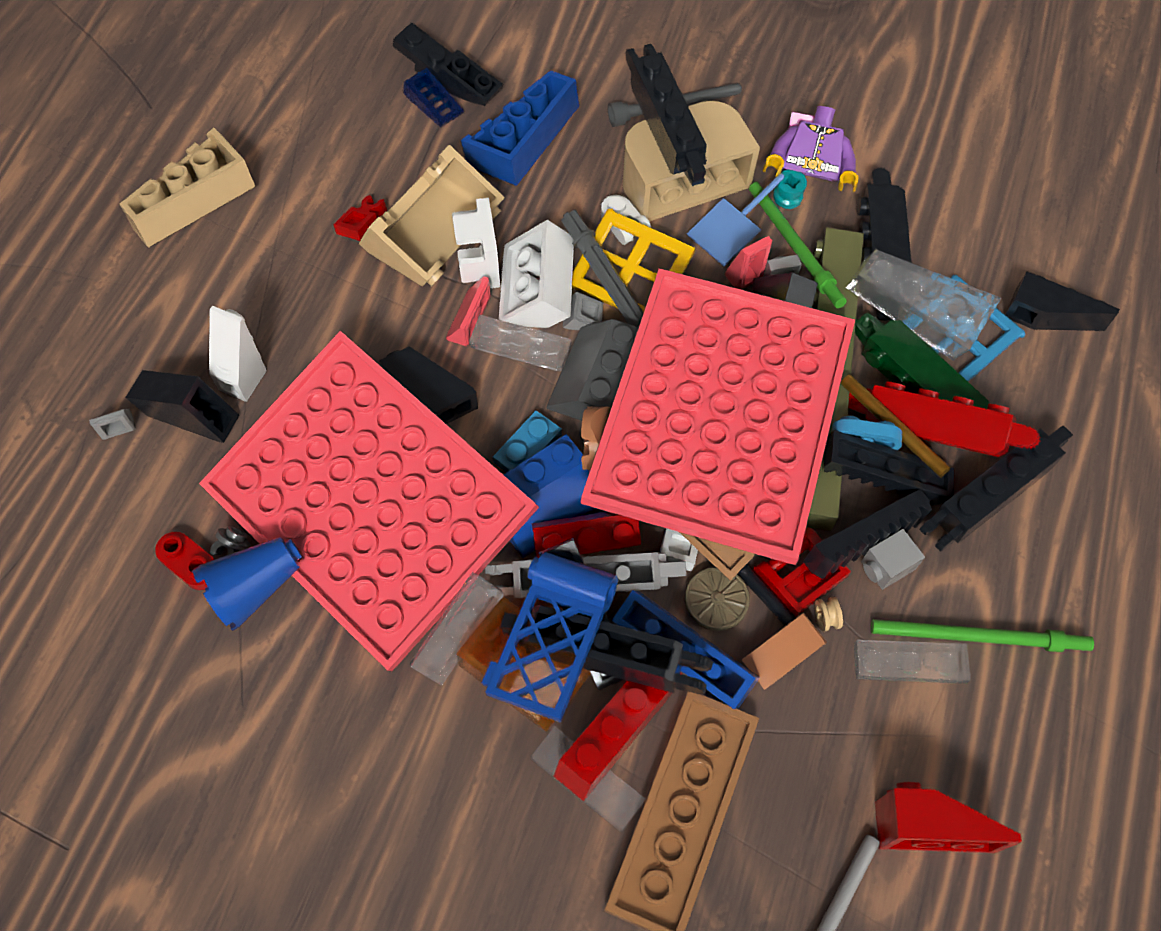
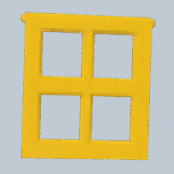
M612 208L607 209L595 230L596 235L594 238L600 247L612 226L639 237L627 260L602 249L611 263L622 267L619 276L626 287L629 285L634 274L652 282L655 281L657 273L639 266L651 243L677 255L669 271L679 274L685 272L695 253L694 247L616 213ZM582 254L573 270L572 288L617 308L604 287L584 278L590 265ZM638 303L644 313L646 307Z

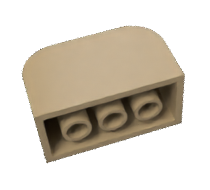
M704 101L688 106L707 144L705 154L707 162L704 165L706 169L705 181L694 186L690 184L684 172L678 174L670 173L646 120L635 124L628 131L625 139L622 185L629 201L641 215H645L649 221L749 188L752 184L760 147L741 115L733 107L718 101Z

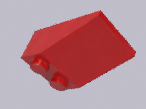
M918 782L897 783L896 788L887 790L884 796L875 801L877 836L880 842L878 849L997 853L1022 843L1020 833L935 789H921V783Z

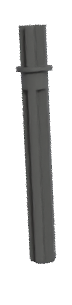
M575 209L570 213L566 212L561 222L573 239L572 245L574 248L580 249L627 323L639 327L644 313L594 238L596 235L594 230L588 229Z

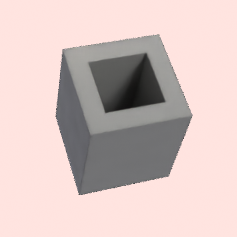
M902 529L870 548L861 562L867 577L872 582H877L880 588L884 590L916 570L925 556L905 530Z

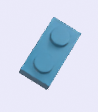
M535 411L493 456V463L505 472H509L558 440L562 435V428L538 411Z

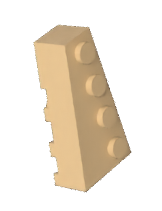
M215 128L206 134L208 139L201 145L194 143L186 150L188 155L177 164L171 162L164 167L163 175L159 179L148 180L120 203L133 230L147 247L154 245L255 187L245 160Z

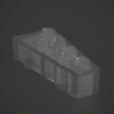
M877 249L862 262L846 287L892 320H901L923 341L951 360H955L971 349L1002 299Z

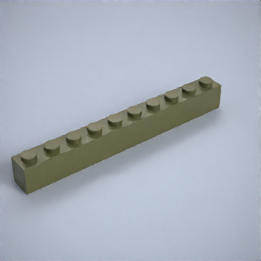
M826 227L822 240H816L814 257L818 258L822 268L825 271H830L836 279L837 287L847 302L843 307L836 308L826 294H822L816 289L812 308L855 319L841 378L842 381L847 375L851 374L864 233ZM841 382L829 433L832 432V424L848 414L849 391L841 385ZM824 449L806 527L831 531L838 519L842 476H836V471L824 472Z

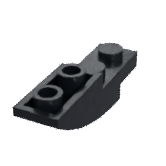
M412 22L393 39V47L415 63V72L458 98L485 106L503 88V84L461 51L457 49L454 53H451Z

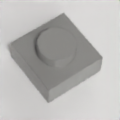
M798 254L787 257L778 256L772 260H767L763 277L791 272L799 275L802 264Z

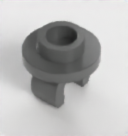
M228 526L227 529L220 528L217 530L215 536L218 541L214 542L210 553L212 555H221L226 547L228 555L249 548L251 544L246 539L247 534L244 531Z

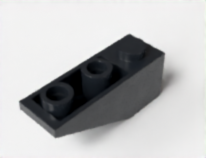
M1027 271L1017 286L1005 315L1012 321L1033 330L1105 331L1120 309Z

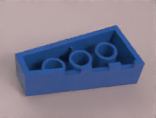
M550 70L523 91L524 97L519 101H510L502 108L503 113L493 121L487 119L480 125L481 130L474 136L468 134L461 140L466 161L476 170L517 186L578 109L579 99L576 79Z

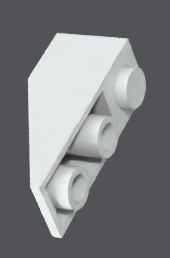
M212 306L210 308L209 374L219 391L247 402L267 370L243 316L231 309L225 311Z

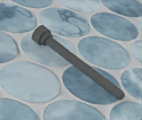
M733 83L682 95L687 105L738 95L742 91V86L739 83ZM622 101L608 104V117L612 127L625 125L626 121H630L631 117L643 115L639 104L628 105V103H622Z

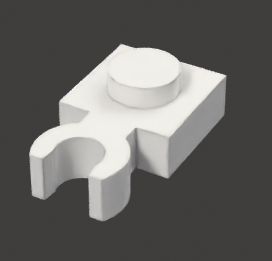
M666 528L659 554H666L667 562L686 561V570L692 571L698 550L678 531Z

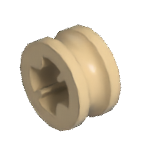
M829 597L827 602H824L822 599L815 601V615L821 631H829L831 626L835 629H841L843 627V615L837 598Z

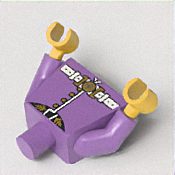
M817 106L813 123L801 121L799 126H791L775 142L772 152L763 166V172L769 166L775 167L777 169L775 177L782 170H793L810 177L833 182L839 181V191H842L844 183H850L853 186L852 191L855 192L859 180L856 174V158L850 139L843 136V129L831 127L835 109L825 106Z

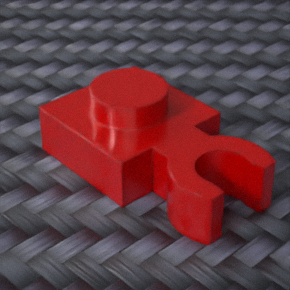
M368 195L361 201V207H351L333 224L336 234L360 241L369 226L387 211L384 199H380L374 204L372 196Z

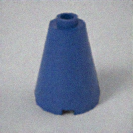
M281 537L201 564L193 569V575L197 583L202 580L205 581L207 587H205L206 591L203 595L226 626L230 624L231 630L234 631L300 568L297 560L302 558V555L291 539L285 542Z

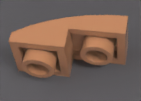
M802 613L743 658L742 661L750 671L760 677L758 682L765 690L826 644L827 641L808 617Z

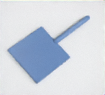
M779 174L741 212L723 198L687 235L725 267L761 231L746 215L784 179V174Z

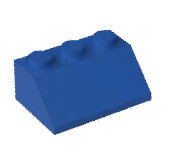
M567 434L504 474L508 480L539 506L537 511L510 540L522 558L535 551L532 523L584 516L597 509L581 504V496L590 470H583V454Z

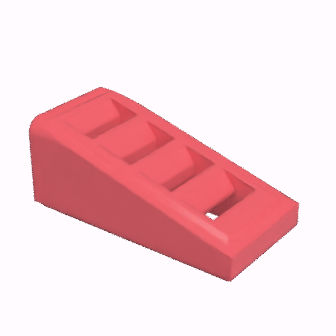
M769 236L743 248L728 267L725 276L734 288L741 290L753 284L754 278L763 277L772 244V239Z

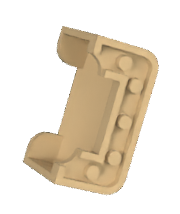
M450 144L438 156L439 159L424 172L422 177L388 212H385L381 218L378 217L369 226L359 242V245L369 254L422 287L426 282L432 286L442 276L444 272L440 267L461 246L456 244L452 213L475 210L477 208L476 199L489 198L493 220L501 211L497 207L498 204L505 198Z

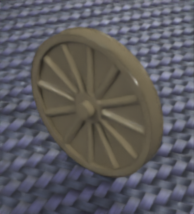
M716 567L704 569L697 573L690 580L685 593V605L691 618L700 626L713 631L728 630L738 625L744 619L750 604L749 591L744 581L738 575L730 581Z

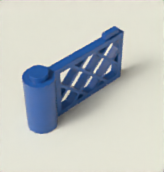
M544 552L539 558L535 557L530 564L528 579L532 580V585L498 663L490 662L482 684L487 686L485 691L487 696L561 722L604 613L608 611L615 596L618 576ZM540 599L552 603L557 614L535 623L531 612L536 600ZM558 606H561V607H564V608H567V609L561 612ZM577 613L592 617L588 628L575 635H571L564 620ZM529 619L531 626L525 628L527 621ZM557 622H561L567 638L546 647L539 631ZM535 633L542 650L520 659L516 650L519 640ZM582 640V643L578 650L575 643ZM571 645L576 655L573 665L557 672L550 654ZM514 654L516 661L509 664ZM546 657L553 674L531 684L524 666ZM520 669L527 686L512 693L499 689L504 675ZM567 677V680L563 687L560 679ZM557 682L561 694L555 709L540 704L534 691ZM530 693L533 701L526 699L523 696Z

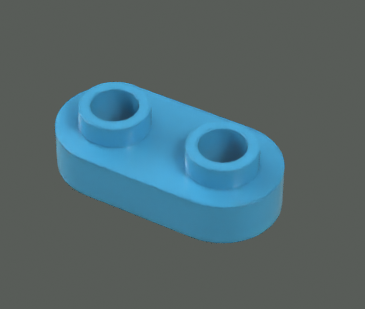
M844 416L832 424V431L842 432L896 450L902 446V430L892 422H870L860 420L855 416Z

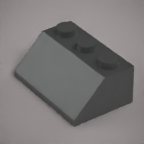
M614 319L582 326L547 404V409L582 421L583 412L587 409V406L612 407L639 327Z

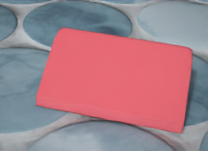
M482 277L467 291L446 336L448 341L464 346L469 345L491 297L488 277Z

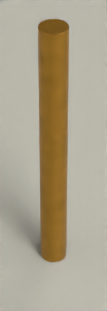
M851 374L841 381V385L878 420L892 422L895 426L899 427L902 430V442L940 478L950 470V466Z

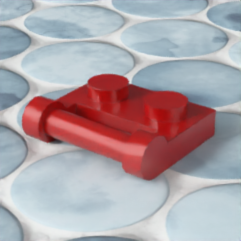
M809 527L805 529L800 554L807 549L812 550L815 544L823 541ZM770 559L768 562L762 561L754 567V572L795 616L802 613L851 573L847 566L844 568L840 566L835 573L829 572L824 579H821L817 575L812 574L805 563H803L782 579L776 572L788 564L786 562Z

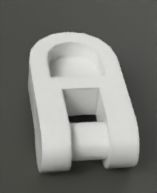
M611 195L603 200L601 205L602 218L607 209L612 208L614 212L651 228L647 217L641 215L626 197ZM612 226L611 231L621 244L625 245L633 241L634 235Z

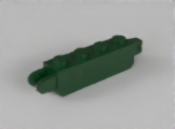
M868 312L856 320L855 335L865 346L862 355L868 364L873 368H877L889 382L905 385L906 392L918 394L919 389L940 393L938 399L952 401L953 396L974 400L973 406L987 409L989 400L901 320H891L885 325Z

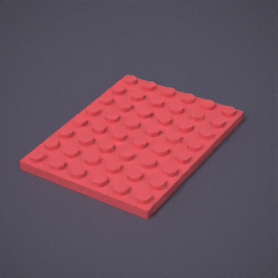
M659 268L581 496V504L796 565L800 555L855 319Z
M341 331L199 483L259 544L281 537L285 542L291 539L302 555V558L297 560L300 568L292 576L387 671H393L539 508L536 503Z

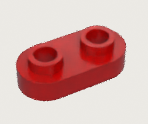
M170 532L162 536L155 547V553L159 561L190 588L205 590L207 584L204 580L199 583L196 582L193 569L197 565L215 559L184 533ZM178 544V547L175 551L168 552V549L172 545Z

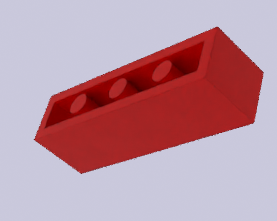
M626 681L560 758L554 777L582 801H585L673 693Z

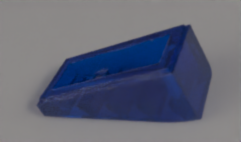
M428 68L404 81V95L439 127L445 126L464 113L462 107ZM426 88L427 91H425V92H423V93L420 91V90ZM432 94L435 96L431 100L427 99ZM439 101H441V102L443 103L442 105L438 106L437 108H435V107L433 106V105H435L436 103H438ZM449 108L451 112L442 117L440 112Z

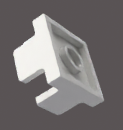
M489 198L476 199L477 208L475 210L452 213L456 244L481 243L480 247L457 251L461 281L463 283L479 281L482 277H488L490 289L499 288L498 253Z

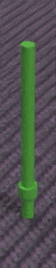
M754 182L749 186V191L754 198L764 190L758 182ZM767 194L759 202V205L796 255L798 254L799 259L813 276V281L818 283L817 289L820 293L826 294L836 308L843 307L847 300L838 289L836 279L830 271H825Z
M872 619L871 621L872 634L1044 647L1046 651L1063 652L1065 649L1092 651L1094 648L1092 636L1066 635L1062 630L1047 629L1045 633L877 619Z

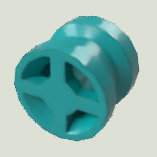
M785 170L780 173L784 174V179L775 187L773 199L778 206L785 209H793L798 207L803 200L807 179L801 172Z

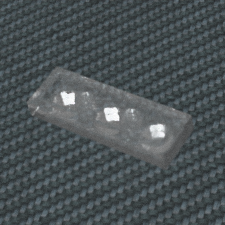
M479 315L469 344L470 348L562 372L572 346V339Z
M472 571L410 661L411 668L442 686L504 596L503 590Z
M859 639L854 643L856 679L966 684L971 680L967 644Z
M554 727L531 755V760L555 778L554 774L560 758L572 746L574 741ZM609 770L583 802L622 833L646 799Z

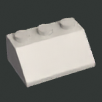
M549 220L542 222L504 245L498 324L501 326L549 328L571 317L573 239L569 233Z

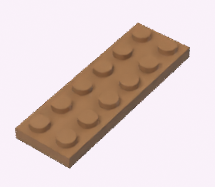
M692 692L687 693L604 912L647 931H685L759 721L758 717L738 709L734 710L730 706L704 695Z

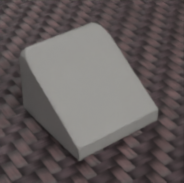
M579 292L574 293L571 296V317L563 320V328L580 330L582 326L602 322L603 302Z
M130 409L119 410L89 420L90 425L102 440L136 429Z

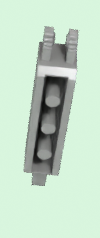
M658 552L582 557L585 565L618 576L616 592L661 589L662 586H668V577L687 576L686 561L667 562L666 554H658ZM532 560L513 561V564L487 565L485 567V574L502 575L503 573L513 572L514 586L503 587L499 585L486 588L487 596L514 595L515 598H525L532 585V580L528 579V570Z

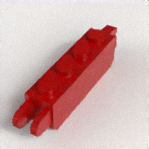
M888 381L885 382L884 387L874 385L873 389L866 388L922 440L995 457L1006 454L1009 446L1025 447L1027 450L1028 448L1032 450L1037 445L1039 446V442H1041L1038 431L1035 428H1031V426L1027 427L1026 425L1016 423L1017 418L1009 414L1010 408L1005 406L988 404L987 409L973 406L974 400L953 396L952 401L938 399L940 394L938 392L919 389L918 394L906 392L905 385ZM849 392V409L866 415L867 421L880 422Z

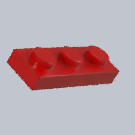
M611 512L532 523L537 558H539V552L571 538H574L580 554L641 545L639 520Z

